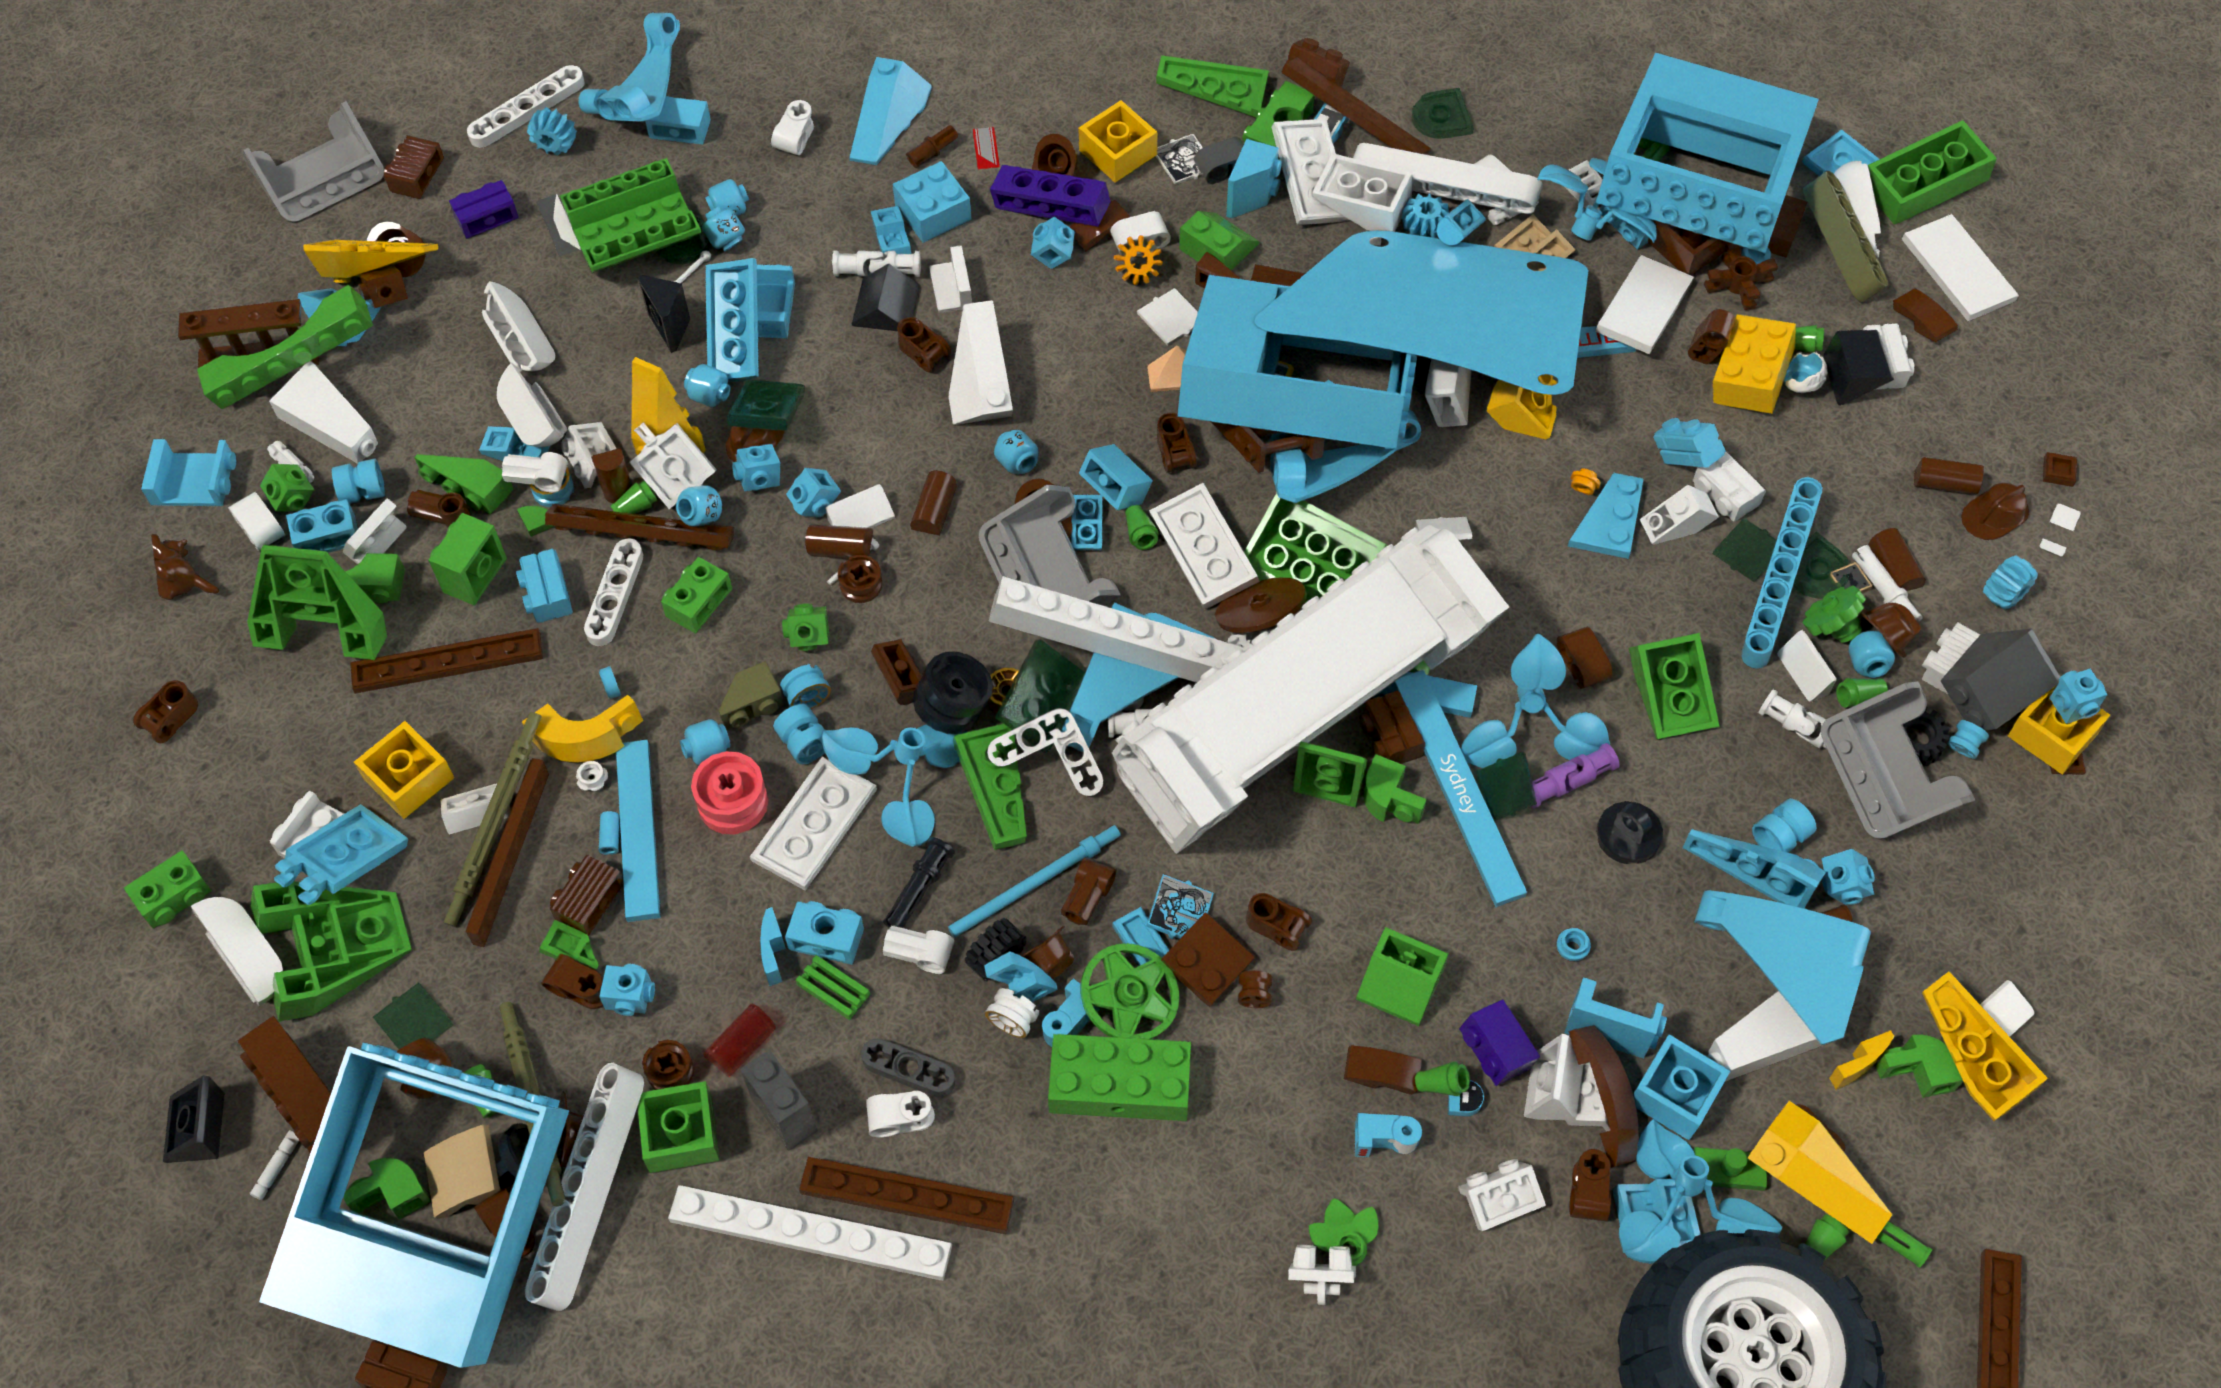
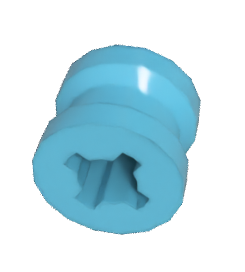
M1960 720L1957 724L1958 731L1949 738L1947 745L1958 753L1975 759L1979 754V746L1987 741L1989 734L1981 727L1969 721Z

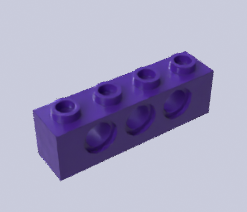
M1002 165L990 188L994 205L997 209L1046 218L1056 217L1059 220L1099 226L1111 202L1107 185L1104 181Z

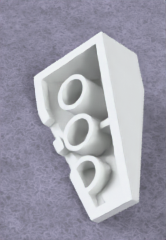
M993 300L963 305L948 396L953 425L1012 416V402Z

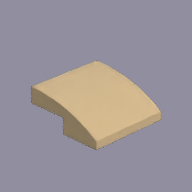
M1534 214L1494 245L1497 248L1568 258L1576 250L1557 229L1551 233ZM1532 261L1527 264V267L1533 271H1543L1546 269V266L1541 262Z
M480 1125L456 1134L424 1152L434 1218H447L466 1204L478 1205L500 1191L489 1125Z

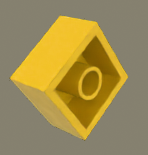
M1122 100L1078 128L1079 151L1115 183L1157 155L1158 132Z
M2055 686L2026 708L2017 719L2008 737L2063 775L2099 734L2110 714L2100 708V711L2090 718L2066 724L2050 700V696L2056 688Z
M406 721L402 722L354 761L364 781L403 819L407 818L455 778L446 760Z

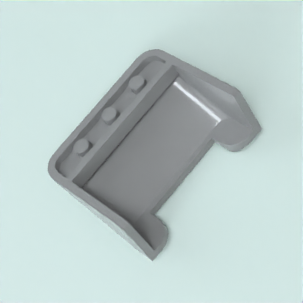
M347 101L341 103L340 110L332 114L329 119L328 128L334 139L276 166L270 155L263 151L251 152L249 148L243 150V158L285 220L289 222L301 221L378 183L383 178L384 167Z
M1046 485L984 523L979 531L980 544L999 584L1004 576L1102 606L1121 596L1116 584L1108 578H1098L1089 583L1062 526L1061 521L1070 517L1075 509V498L1070 487Z

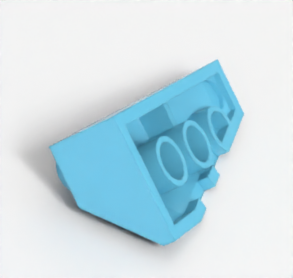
M876 57L869 76L852 145L850 161L877 165L895 144V140L901 132L908 129L910 122L917 113L920 114L924 110L932 85L903 61Z
M1693 829L1688 834L1683 846L1687 851L1773 900L1803 909L1826 873L1812 860L1803 859L1795 854Z

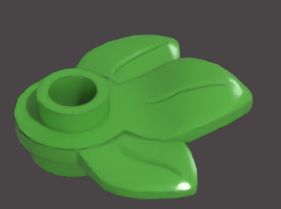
M1335 1198L1331 1200L1325 1211L1324 1223L1309 1225L1310 1238L1319 1250L1329 1253L1330 1247L1352 1245L1356 1250L1351 1255L1352 1266H1357L1364 1261L1367 1254V1245L1376 1238L1378 1233V1217L1373 1207L1365 1208L1354 1215L1344 1203Z

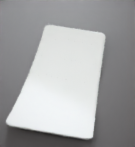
M2057 504L2050 522L2073 531L2081 513L2065 505ZM2044 538L2040 544V548L2059 556H2063L2066 547Z

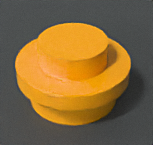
M1585 468L1572 472L1571 487L1574 490L1592 495L1595 490L1599 489L1601 482L1595 472Z

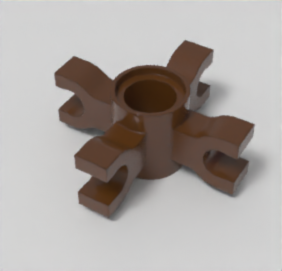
M1726 243L1725 248L1728 253H1724L1722 259L1725 265L1728 266V269L1708 270L1707 275L1710 280L1704 282L1707 293L1716 292L1726 287L1730 292L1740 294L1744 310L1756 309L1757 304L1754 299L1760 298V292L1753 282L1773 281L1774 275L1772 272L1777 271V263L1775 259H1768L1756 264L1751 258L1741 256L1739 245Z

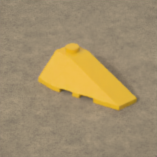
M637 357L632 361L631 438L636 455L640 454L646 445L636 431H634L643 422L655 436L665 433L678 423L700 451L704 453L706 449L702 434L698 427H691L687 418L690 414L687 409L680 407L675 401L674 397L677 393L662 368Z
M1947 972L1922 992L1968 1093L1993 1121L2012 1110L2048 1079L1950 972Z

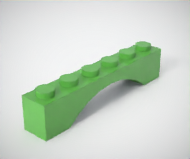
M347 285L325 297L308 321L281 343L250 355H221L203 365L197 371L204 395L219 408L224 409L374 326L365 299L350 285Z

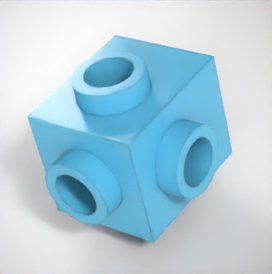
M1056 217L1040 223L1033 232L1031 255L1048 268H1055L1071 258L1075 231Z
M772 444L737 449V462H733L732 469L735 480H740L744 491L780 486V461Z
M805 468L794 480L786 495L798 514L805 517H822L826 514L825 508L834 502L841 490L826 470Z
M2091 668L2081 672L2070 671L2059 678V683L2051 694L2050 700L2066 724L2090 718L2100 711V706L2107 693L2103 683L2096 678Z
M1849 849L1822 858L1823 869L1826 871L1825 876L1822 878V884L1829 896L1843 904L1852 905L1860 903L1864 897L1874 895L1872 883L1875 880V876L1871 866L1868 864L1867 857L1854 849Z
M626 964L624 967L606 965L599 995L605 1010H614L616 1013L624 1016H632L634 1013L645 1014L647 1003L653 1001L655 994V983L651 981L647 970L635 964Z

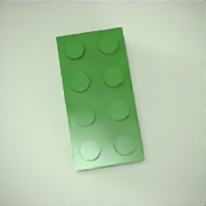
M1053 1034L1048 1093L1049 1113L1187 1121L1191 1042Z

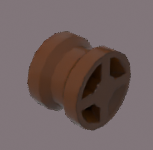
M1256 970L1242 972L1239 975V984L1242 986V991L1238 993V1003L1248 1008H1265L1270 1006L1272 996L1268 991L1272 986V976L1267 972Z

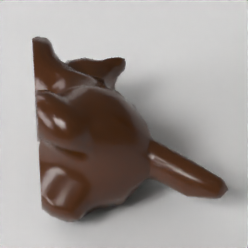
M157 534L151 535L158 594L161 598L172 600L178 595L187 594L194 586L206 593L217 594L220 591L218 587L197 575L190 563L183 558L188 555V550L184 549V546L187 544L186 539L180 541L165 540L162 543Z

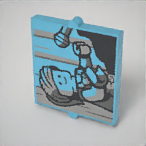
M1163 874L1146 926L1168 934L1170 939L1175 937L1180 939L1205 912L1208 914L1214 893L1193 886L1190 881L1183 882Z

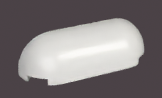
M1851 161L1839 167L1834 172V175L1840 181L1878 259L1880 250L1876 246L1875 234L1881 233L1869 169L1867 164H1862V161Z
M489 281L484 290V293L488 294L486 310H482V314L509 362L523 371H538L549 366L555 360V352L527 305L508 288Z
M510 363L498 383L497 401L523 443L533 447H547L555 444L567 431L564 422L542 388L536 382L533 385L528 383L520 373L522 369Z
M224 897L207 898L193 904L191 908L195 916L199 918L208 931L205 933L252 1002H256L258 1006L268 1002L274 995L272 985L274 973L283 971L282 963L245 909L236 901Z

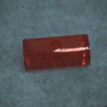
M751 1003L703 1052V1055L727 1077H730L776 1029V1026L762 1009Z

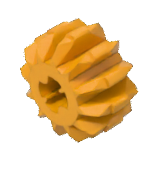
M1142 235L1138 236L1137 245L1134 244L1132 237H1128L1127 242L1130 248L1127 249L1122 244L1118 245V248L1125 252L1124 256L1114 255L1115 260L1123 261L1124 263L1116 266L1115 270L1119 272L1127 269L1122 276L1124 281L1129 279L1131 274H1134L1132 282L1134 285H1138L1139 275H1142L1143 281L1147 284L1150 282L1146 274L1148 271L1154 276L1159 274L1152 266L1153 264L1158 266L1163 264L1161 260H1153V256L1159 255L1161 249H1155L1150 252L1151 247L1155 243L1152 239L1143 247L1144 236ZM1137 252H1142L1141 257H1146V262L1140 264L1139 268H1134L1135 263H1131L1130 259L1135 257Z

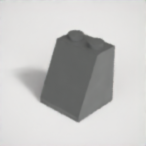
M2031 628L1980 634L1940 681L1964 720L1984 730H1993L1999 728L2059 683L2060 675Z

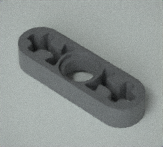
M878 1038L869 1040L862 1047L861 1057L863 1065L870 1072L935 1097L947 1096L955 1087L954 1071L946 1063ZM878 1049H881L883 1056L893 1061L892 1069H888L890 1067L889 1061L878 1058L876 1063L872 1062L870 1052L876 1053ZM906 1060H912L917 1063L918 1069L913 1075L905 1076L899 1072L900 1064ZM928 1066V1075L939 1077L941 1073H944L947 1083L941 1082L938 1087L934 1086V1080L924 1075V1080L921 1082L924 1067Z

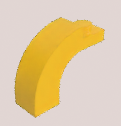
M629 695L598 716L583 721L565 719L547 703L535 712L541 715L542 718L532 741L542 752L561 761H593L611 755L625 747L620 737L643 722V718L635 701ZM527 718L522 721L523 725H525Z

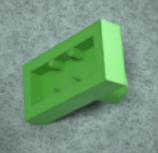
M1694 1148L1695 1156L1703 1158L1709 1166L1707 1180L1712 1181L1713 1187L1765 1191L1767 1188V1173L1748 1159L1751 1152H1745L1738 1148L1730 1150Z

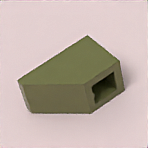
M766 661L735 674L719 709L721 721L726 730L732 727H742L749 720L760 715H770L777 711L779 707L784 706L780 689Z

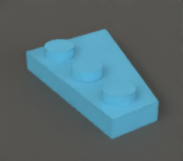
M1613 473L1569 540L1568 547L1629 559L1644 479Z

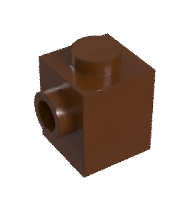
M393 264L359 274L362 284H358L360 295L374 309L408 299L401 272Z

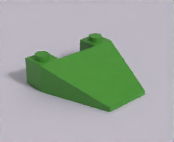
M263 545L247 620L253 647L283 650L296 630L297 624L295 619L337 623L344 657L375 660L387 638L383 612L326 551Z
M294 881L287 887H282L277 882L253 886L250 907L255 925L262 934L292 929L301 965L299 969L274 973L272 984L274 989L273 1001L278 1022L315 1015L411 952V945L396 892L344 887L332 894L325 889L313 904L307 905L298 898V895L305 891L299 886L300 882Z

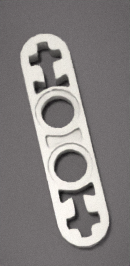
M634 539L619 541L611 554L584 626L586 637L592 645H607L615 636L644 556L640 544ZM629 550H633L634 554H629L626 560L627 566L624 565L625 559L623 554H627ZM623 574L627 576V580L623 584L615 585L611 583L615 575ZM607 600L618 602L617 606L612 610L608 611L601 608L602 604ZM600 618L604 619L603 626L605 631H600L598 635H595L593 630L597 631L600 629L602 624Z

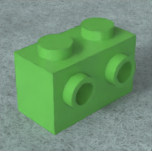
M698 557L692 565H688L683 570L678 582L664 593L661 603L665 616L696 634L732 590L729 574Z
M183 850L124 887V890L141 915L153 929L159 925L169 923L177 913L203 900L205 895L212 891Z

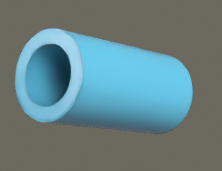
M607 811L600 814L599 852L604 855L617 854L619 850L620 815L616 812Z

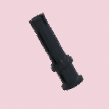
M931 837L928 840L927 850L922 858L916 860L913 864L914 873L883 920V923L888 928L891 926L904 928L931 883L939 880L941 877L940 871L945 862L955 854V850L949 844L935 837Z

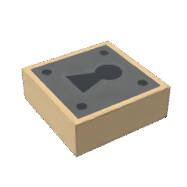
M1856 562L1832 571L1828 575L1836 589L1840 587L1847 589L1850 586H1855L1864 593L1872 588V584Z

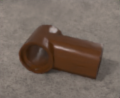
M417 490L416 492L412 491L408 498L407 512L410 516L442 523L447 528L453 522H456L461 513L472 516L464 499L458 493L450 492L439 495Z
M1085 857L1077 870L1074 880L1075 884L1061 909V915L1075 924L1087 926L1101 897H1105L1110 891L1117 870L1094 859Z

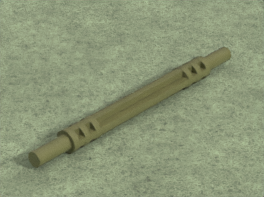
M529 713L519 739L514 740L469 854L454 886L453 892H455V895L443 922L446 925L457 926L467 899L473 896L488 855L533 749L531 742L542 718L537 713Z
M504 1002L499 1006L505 1027L503 1037L516 1086L527 1090L525 1097H527L528 1093L541 1095L524 1030L518 1025L513 1004L511 1002ZM526 1121L530 1135L534 1123ZM557 1151L546 1180L551 1203L555 1207L563 1205V1201L566 1200L559 1176L562 1170Z

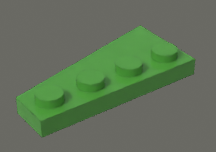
M1161 55L1156 83L1257 117L1259 110L1263 106L1269 70Z
M1014 721L954 735L953 738L955 750L994 850L1025 843L1027 837L1018 762L1015 761L1006 766H997L991 762L987 753L988 746L995 738L1015 729ZM1015 735L1009 737L1013 743L1003 746L1000 742L995 745L997 749L993 752L995 758L1001 757L1005 761L1008 759L1007 753L1015 748L1017 751Z

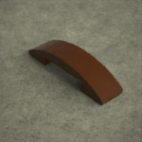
M1594 1025L1568 1031L1578 1065L1590 1063L1605 1110L1610 1131L1600 1133L1605 1153L1610 1160V1168L1636 1161L1639 1139L1638 1118L1632 1089L1622 1063L1608 1040Z

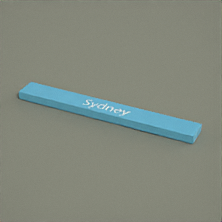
M1424 670L1400 677L1394 681L1393 685L1396 691H1400L1425 742V755L1495 907L1526 897V888Z

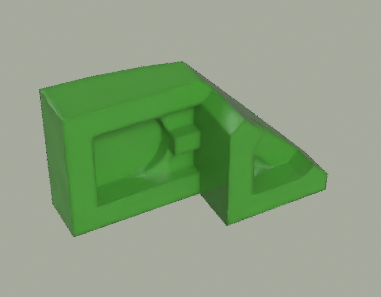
M554 920L539 948V952L554 959L559 954H564L580 964L597 971L599 965L593 954L588 934Z

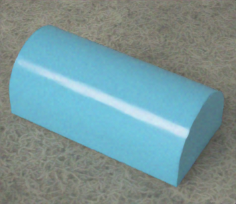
M1466 199L1438 223L1437 235L1443 243L1456 245L1483 224L1486 218L1469 199Z

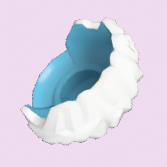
M1817 352L1809 355L1797 353L1789 364L1783 381L1784 385L1796 393L1818 390L1826 381L1828 373L1824 358Z

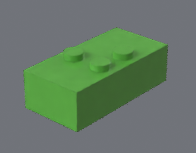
M1962 120L1869 164L1868 169L1875 203L1894 225L1988 181L1997 158Z

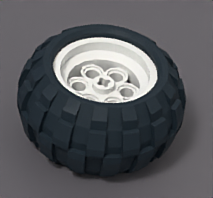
M1747 1229L1745 1233H1728V1230H1718L1695 1236L1692 1241L1679 1247L1671 1248L1652 1264L1651 1268L1635 1287L1626 1310L1622 1315L1617 1342L1619 1345L1620 1366L1618 1371L1622 1388H1721L1716 1379L1717 1376L1721 1375L1731 1381L1733 1388H1886L1887 1380L1886 1374L1882 1370L1881 1356L1884 1354L1881 1335L1876 1321L1871 1322L1860 1304L1864 1300L1863 1295L1847 1275L1839 1279L1823 1264L1826 1256L1804 1243L1794 1247L1782 1242L1778 1238V1233ZM1734 1318L1745 1319L1750 1329L1743 1330L1735 1324ZM1770 1332L1773 1333L1781 1341L1782 1344L1775 1342L1772 1339ZM1707 1339L1717 1340L1722 1345L1723 1352L1716 1353L1708 1347ZM1751 1350L1757 1352V1358L1760 1359L1758 1363L1752 1361V1354L1749 1353ZM1780 1367L1791 1369L1795 1374V1381L1785 1379L1781 1375Z

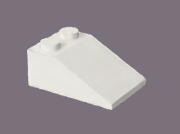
M1332 153L1312 192V197L1366 230L1395 232L1400 223L1402 211L1409 198H1412V172Z

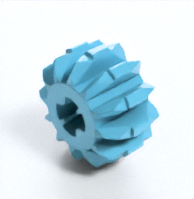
M547 107L543 110H537L528 124L527 133L530 135L529 141L536 143L537 149L542 148L547 154L550 151L555 155H559L561 152L566 153L576 138L575 122L567 120V114H560L557 108L554 111Z
M1418 193L1415 199L1409 198L1401 217L1403 219L1404 231H1410L1412 235L1436 238L1438 223L1449 214L1448 204L1442 203L1441 196L1435 199L1432 198L1430 193L1427 197H1423Z
M2017 555L2006 559L1992 573L1991 577L1986 581L1983 593L1996 606H2000L2004 610L2015 606L2029 592V589L2035 584L2038 572L2025 559H2021Z

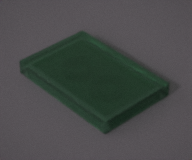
M746 380L727 415V426L787 431L804 397L805 385Z
M1038 639L1034 641L995 718L1011 730H1014L1053 710L1065 709L1070 711L1085 672L1043 640ZM1059 714L1053 716L1055 722L1046 726L1045 720L1038 722L1045 732L1046 741L1053 738L1049 733L1054 729L1061 730L1066 717L1062 718ZM1027 728L1022 733V738L1033 746L1040 742V733L1035 728ZM1054 743L1040 749V751L1044 753L1049 752Z

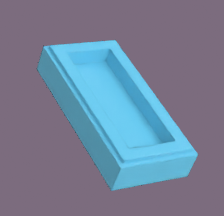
M1141 907L1112 922V927L1123 944L1143 946L1155 952L1161 958L1169 951L1157 930L1146 926L1149 918ZM1130 953L1138 966L1150 961L1145 957Z

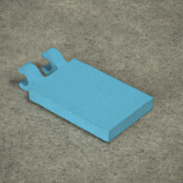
M360 804L287 848L285 859L275 865V869L280 871L281 874L274 877V881L282 887H287L294 882L300 872H304L309 877L304 878L299 883V886L305 891L299 894L298 898L305 904L311 905L320 897L325 889L334 894L407 847L408 838Z

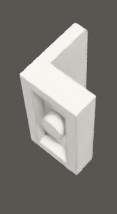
M962 246L950 247L951 262L931 265L929 267L937 309L940 313L963 309L964 304L972 303Z

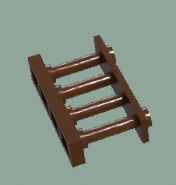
M296 299L179 313L178 337L180 340L196 339L200 347L198 352V368L221 355L243 356L258 353L285 340L273 341L268 330L285 328L290 337L299 329L298 326H301V301ZM256 332L260 342L243 344L239 333ZM225 335L230 346L214 348L208 338ZM319 356L311 360V362L319 365Z
M1211 421L1258 473L1264 472L1265 455L1299 447L1312 460L1323 457L1325 438L1285 432L1290 437L1263 443L1260 439L1261 437L1282 432Z

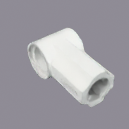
M553 452L543 453L541 457L508 454V456L504 457L502 463V477L505 482L534 484L544 492L555 493L561 489L568 461L562 455Z
M891 926L887 930L884 939L883 955L916 963L919 968L927 972L942 974L945 972L954 939L940 931L929 930L924 934Z

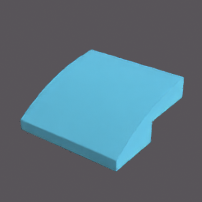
M1655 1179L1650 1184H1618L1612 1191L1619 1223L1621 1224V1221L1628 1213L1638 1210L1652 1212L1661 1221L1676 1193L1675 1180ZM1684 1195L1681 1197L1670 1222L1667 1224V1226L1675 1229L1680 1234L1679 1246L1692 1241L1695 1236L1701 1235L1692 1197Z

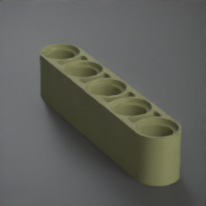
M1825 171L1803 188V193L1851 293L1858 301L1865 302L1887 287L1888 280L1840 181L1832 172Z

